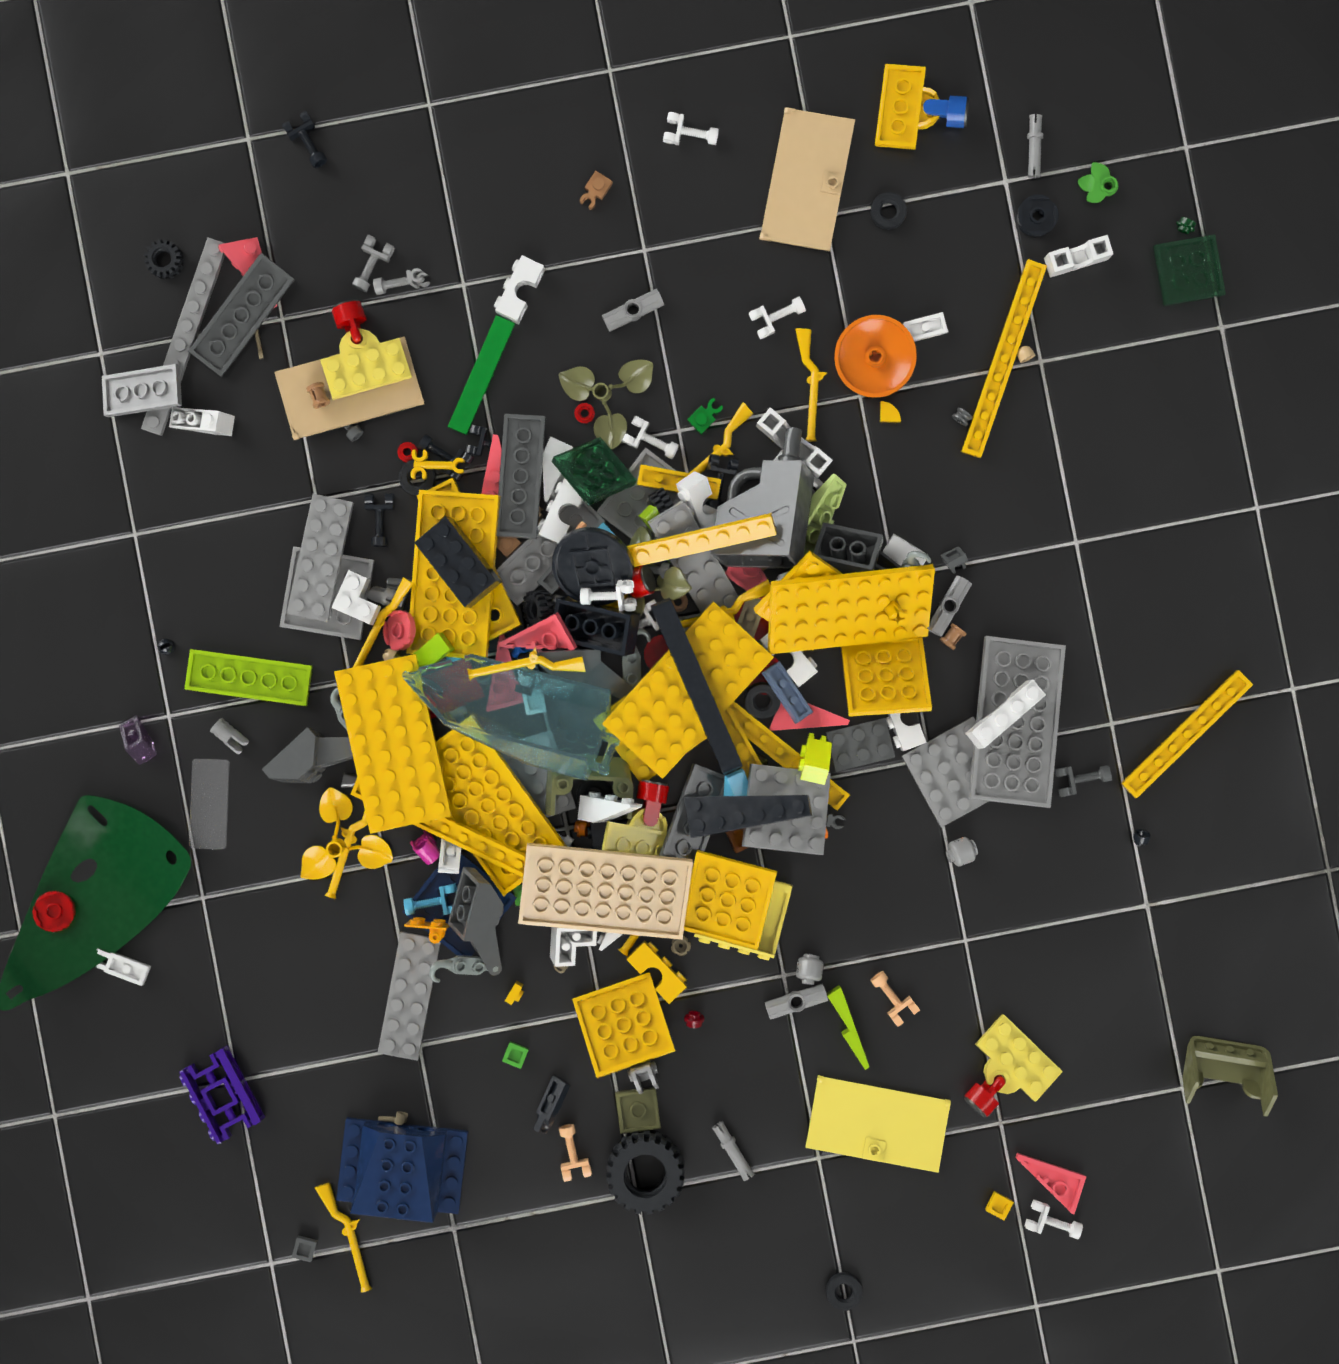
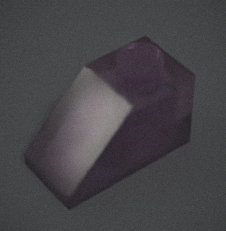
M137 715L119 725L125 751L139 765L157 755L154 743Z

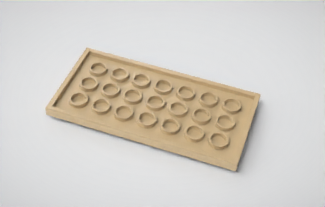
M527 843L518 924L683 940L693 859Z

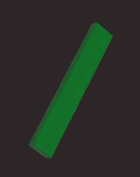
M497 315L495 316L448 424V428L464 435L468 434L514 329V322Z

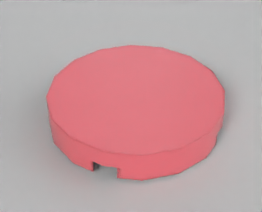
M394 610L387 616L389 618L383 625L384 641L387 645H390L392 650L404 651L414 641L416 633L415 621L409 612Z

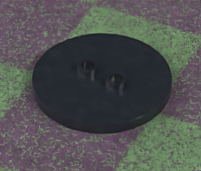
M584 527L569 532L560 540L552 556V571L560 588L569 597L580 602L581 588H590L593 593L616 592L618 580H633L634 562L629 549L617 536L600 528ZM593 600L591 604L602 606L617 600Z

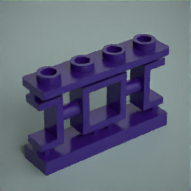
M228 1045L209 1055L213 1065L198 1072L193 1063L179 1072L181 1083L185 1087L187 1086L190 1092L191 1102L197 1105L200 1111V1119L203 1123L206 1122L209 1128V1136L217 1144L232 1136L228 1129L229 1126L243 1119L246 1127L249 1128L265 1118ZM222 1065L227 1076L217 1080L212 1070ZM205 1074L210 1085L200 1090L195 1079ZM224 1083L232 1101L217 1108L209 1090ZM241 1101L247 1112L236 1117L232 1106ZM224 1111L229 1121L219 1126L214 1116Z

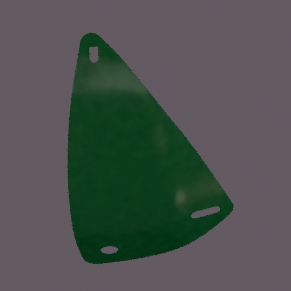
M90 795L82 796L46 866L8 958L0 982V1010H10L28 1000L64 986L107 959V957L97 954V949L108 953H115L134 938L168 905L180 889L191 867V858L187 850L164 827L144 813L110 799ZM89 805L94 806L107 819L108 824L106 826H102L88 812L87 808ZM168 850L176 855L177 861L174 865L167 861L166 852ZM90 858L96 861L97 869L93 876L82 882L72 881L71 874L79 863ZM50 891L67 894L75 904L76 913L74 920L67 928L58 932L41 929L33 919L32 911L37 902L36 900L44 893ZM17 985L22 986L23 991L10 999L6 993Z

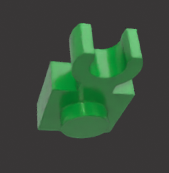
M715 398L708 402L706 409L701 405L687 419L701 435L716 421L712 415L719 414L723 409L722 405L718 409L712 408V404L716 400Z

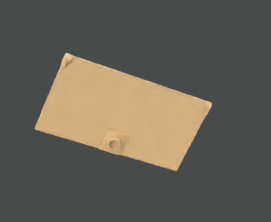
M793 108L784 109L760 240L830 251L855 119Z
M405 336L401 337L400 341L412 378L332 400L320 360L274 372L292 432V438L297 440L424 405V399ZM323 382L326 397L331 402L325 407L314 409L311 394L307 392L306 388L313 383Z

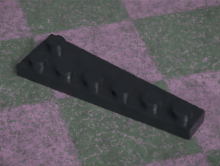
M809 795L685 797L691 838L812 816Z

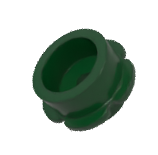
M1181 217L1180 221L1176 222L1178 231L1188 235L1190 232L1195 231L1196 222L1189 218Z

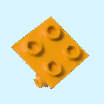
M413 917V919L404 924V927L430 929L429 940L432 943H439L444 938L445 931L450 927L444 919H434L431 922H427L422 917Z

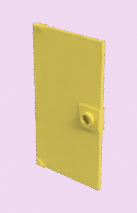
M818 1075L805 1147L939 1173L951 1100Z

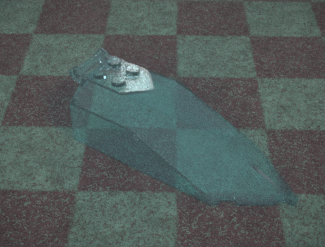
M474 654L465 655V659L453 662L449 659L419 667L414 672L404 671L402 673L403 680L407 682L445 726L529 766L586 781L592 771H596L604 776L609 775L611 769L609 765L615 748L620 742L615 735L607 733V728L602 725V722L611 712V690L524 667L475 677L470 680L467 669H477L505 663ZM603 741L608 742L602 763L596 762Z

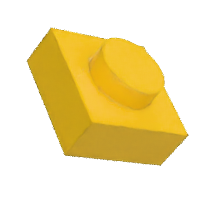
M516 981L505 1002L510 1005L513 1004L514 1000L519 1002L524 993L521 990L523 987L522 983Z
M994 1191L985 1210L1005 1220L1014 1202Z

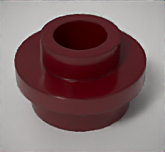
M690 1011L684 1016L686 1026L690 1028L701 1027L705 1020V1017L698 1011Z

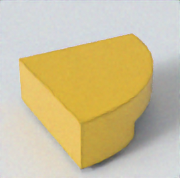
M880 401V422H901L898 410L892 404Z

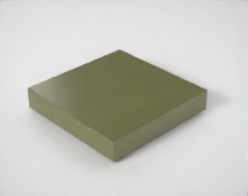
M654 1087L643 1088L644 1093L639 1094L637 1089L615 1092L620 1134L661 1128L657 1093Z

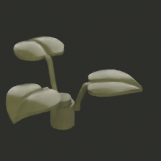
M634 360L624 364L618 374L624 383L610 384L609 386L604 383H597L592 387L595 384V376L586 367H574L559 373L562 388L573 400L585 401L588 399L590 391H592L593 395L602 401L608 416L602 415L598 417L593 428L596 438L610 450L619 446L627 433V422L624 416L619 413L612 415L608 407L607 401L611 398V390L627 386V389L632 393L646 391L652 382L653 363L647 360Z
M644 526L639 527L632 536L629 545L651 541L652 538L647 528ZM654 563L648 564L649 566H657ZM671 567L665 572L664 579L659 575L657 579L659 587H656L655 591H661L663 599L670 598L671 601H674L688 593L692 587L687 582L680 568ZM628 593L627 598H633L631 594ZM644 597L636 599L637 606H635L636 610L633 612L643 614L645 609Z

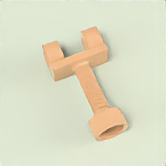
M881 971L872 977L870 981L875 987H881L893 1005H895L887 1013L897 1027H899L904 1022L897 1014L908 1006L915 1015L920 1009L910 996L901 1002L891 987H889L887 983L888 976L884 971Z
M566 1124L559 1127L560 1136L565 1137L570 1162L561 1164L564 1182L572 1180L570 1169L581 1166L584 1177L592 1176L589 1158L578 1160L573 1135L576 1133L575 1125Z

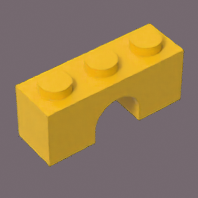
M644 940L627 956L626 960L640 974L650 967L659 969L662 973V979L655 986V990L670 1004L687 988L685 983L687 979L681 972L675 973L671 968L672 963L665 956L661 958L656 953L658 949L651 941L647 943Z

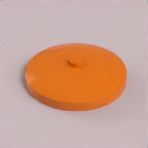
M868 315L855 320L845 328L837 341L834 359L838 375L850 390L861 396L880 398L897 392L909 381L916 366L917 352L913 337L903 324L888 316Z

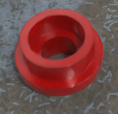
M581 403L576 407L574 414L577 421L586 424L594 419L595 411L590 404ZM583 410L589 412L587 417L581 416Z
M411 442L402 443L397 451L398 457L407 463L410 460H414L412 458V450H416L418 456V449ZM405 449H411V454L408 456L404 455Z

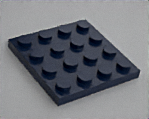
M462 853L459 874L439 873L437 867L413 897V901L416 902L439 898L440 886L456 884L457 888L463 867L475 868L492 885L504 905L503 915L517 899L512 892L503 896L488 874ZM456 892L445 894L447 906L453 905ZM442 905L421 909L417 908L415 914L407 916L411 919L413 917H422L427 922H431L434 919H444L448 923L450 914L444 915ZM451 927L445 931V936L440 941L457 956H472L475 952L470 941H463Z

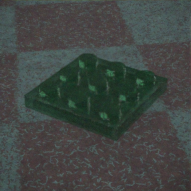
M1215 234L1153 246L1164 306L1220 297L1226 294Z
M601 437L553 456L551 461L587 506L635 486L637 481Z

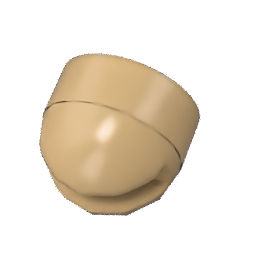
M1022 346L1017 352L1020 363H1024L1035 356L1029 346Z
M391 648L386 649L383 654V660L399 658L400 651L392 650Z

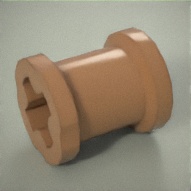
M323 382L313 383L306 388L307 392L311 394L314 409L325 407L331 402L326 397Z
M952 623L949 631L940 640L954 650L957 642L962 636L965 637L966 633Z

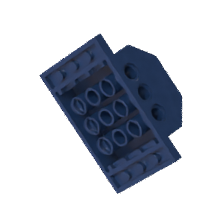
M347 1117L336 1201L352 1202L350 1214L429 1223L434 1222L438 1212L459 1214L468 1131L412 1124L397 1125L394 1122Z

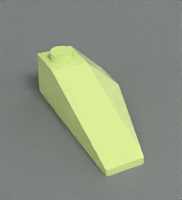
M832 474L812 495L804 556L809 551L814 552L823 522L834 524L832 517L835 509L840 506L847 485L836 474Z

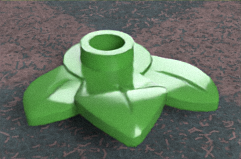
M1093 162L1091 164V174L1078 179L1080 188L1088 192L1086 200L1091 203H1099L1106 196L1114 195L1118 190V181L1113 176H1110L1109 169L1101 163ZM1104 184H1109L1111 189H1106Z

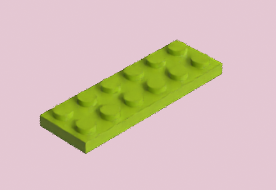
M190 649L184 689L307 706L313 666Z

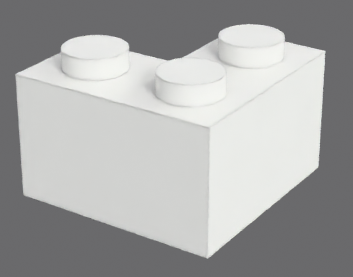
M348 570L332 608L367 624L374 625L381 606L363 599L371 580Z
M551 927L550 958L554 966H575L576 947L596 946L597 931Z

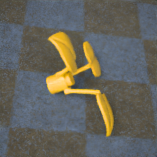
M333 787L328 788L324 792L319 805L320 815L325 822L332 823L336 821L334 835L332 836L333 840L327 844L326 849L322 846H312L305 851L302 858L301 878L314 880L329 876L334 872L337 865L334 858L339 857L343 852L360 849L357 854L360 864L369 869H376L393 861L391 848L384 839L377 835H366L361 841V846L355 845L346 847L345 842L337 838L340 820H346L350 817L353 805L347 795Z

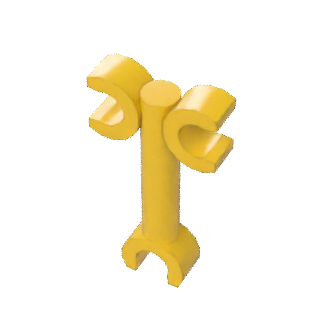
M412 450V458L414 459V468L411 471L412 479H416V473L421 471L422 479L426 480L427 472L425 469L454 470L457 474L464 473L463 469H457L458 463H465L463 458H456L453 462L426 461L428 458L426 450H423L421 458H417V451Z

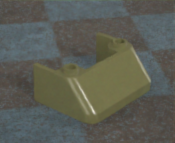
M554 754L548 760L545 815L554 816L556 795L568 794L573 787V779L613 781L612 789L616 796L633 799V782L630 767L621 757ZM632 812L622 815L621 819L632 820Z
M1193 1036L1190 1039L1182 1077L1186 1103L1190 1104L1196 1090L1202 1087L1204 1078L1242 1084L1243 1091L1247 1096L1261 1100L1263 1116L1268 1117L1278 1097L1270 1052L1262 1046L1215 1038Z

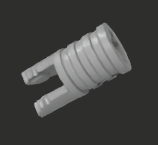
M373 586L368 591L367 596L370 600L387 606L391 603L396 590ZM407 594L397 607L398 610H403Z
M220 718L210 730L211 733L238 755L243 749L239 744L245 746L249 743L245 736L234 729L223 718Z

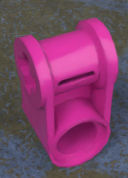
M424 830V834L415 841H410V844L416 854L427 865H430L439 858L440 851L437 841L432 834Z

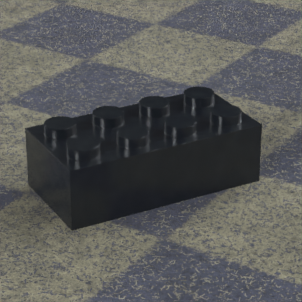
M445 516L414 542L464 607L472 608L502 583L497 574L451 517Z
M571 597L556 598L554 614L557 612L560 614L576 645L621 656L635 653L641 613L625 610L619 611V608L607 605H581V602Z

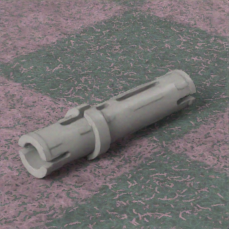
M1035 114L1029 115L1030 128L1027 134V139H1029L1028 178H1033V170H1035V178L1041 177V139H1043V133L1041 132L1043 115L1037 114L1036 123Z
M723 1121L717 1123L718 1126L714 1125L712 1129L721 1141V1147L727 1151L743 1181L748 1180V1176L752 1178L754 1172L736 1145L735 1137L730 1135Z

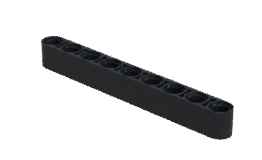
M667 598L651 605V610L722 773L725 775L743 767L671 599Z

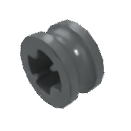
M958 407L956 409L957 413H954L952 417L961 425L967 426V421L973 417L967 411Z

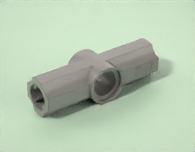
M654 289L636 299L628 300L624 305L603 314L602 318L607 329L611 332L631 321H637L642 316L664 306V302L658 290ZM631 306L639 309L638 313L634 315L629 314L627 310Z
M956 575L929 622L927 629L930 632L942 637L953 616L959 610L960 604L972 583ZM948 600L954 605L951 612L944 608V604Z
M823 983L800 991H792L788 995L764 1003L771 1020L826 1002L828 998ZM800 997L802 999L799 1006L791 1005L792 998Z

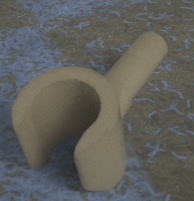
M397 1111L396 1117L379 1116L378 1121L394 1122L397 1125H402L407 1121L408 1113Z

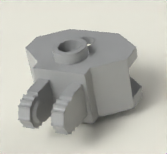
M649 1060L634 1065L627 1070L631 1082H634L639 1094L644 1093L641 1082L648 1079L651 1080L655 1089L659 1088L656 1077L658 1069L655 1061L651 1062Z

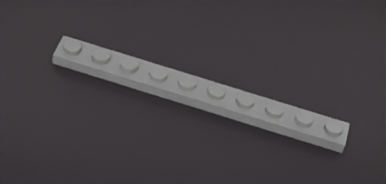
M207 237L163 366L172 364L180 366V382L191 355L188 350L196 341L225 258V254L221 253L218 248L219 244L224 243ZM172 407L147 411L141 429L162 436Z

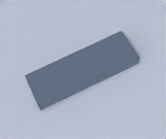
M780 661L762 672L795 724L813 712Z

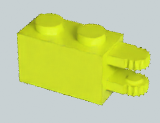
M809 733L807 743L802 745L800 757H803V759L800 758L798 771H801L800 780L825 785L830 767L832 743L826 742V736H821L820 740L814 739L813 733Z

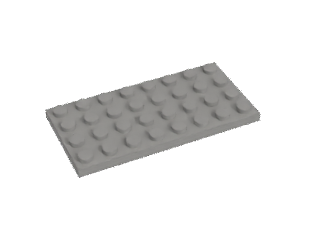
M992 636L984 637L976 723L1001 706L1010 697L1011 693L1025 681L1033 679L1046 696L988 746L978 749L974 745L969 799L1051 808L1066 645Z

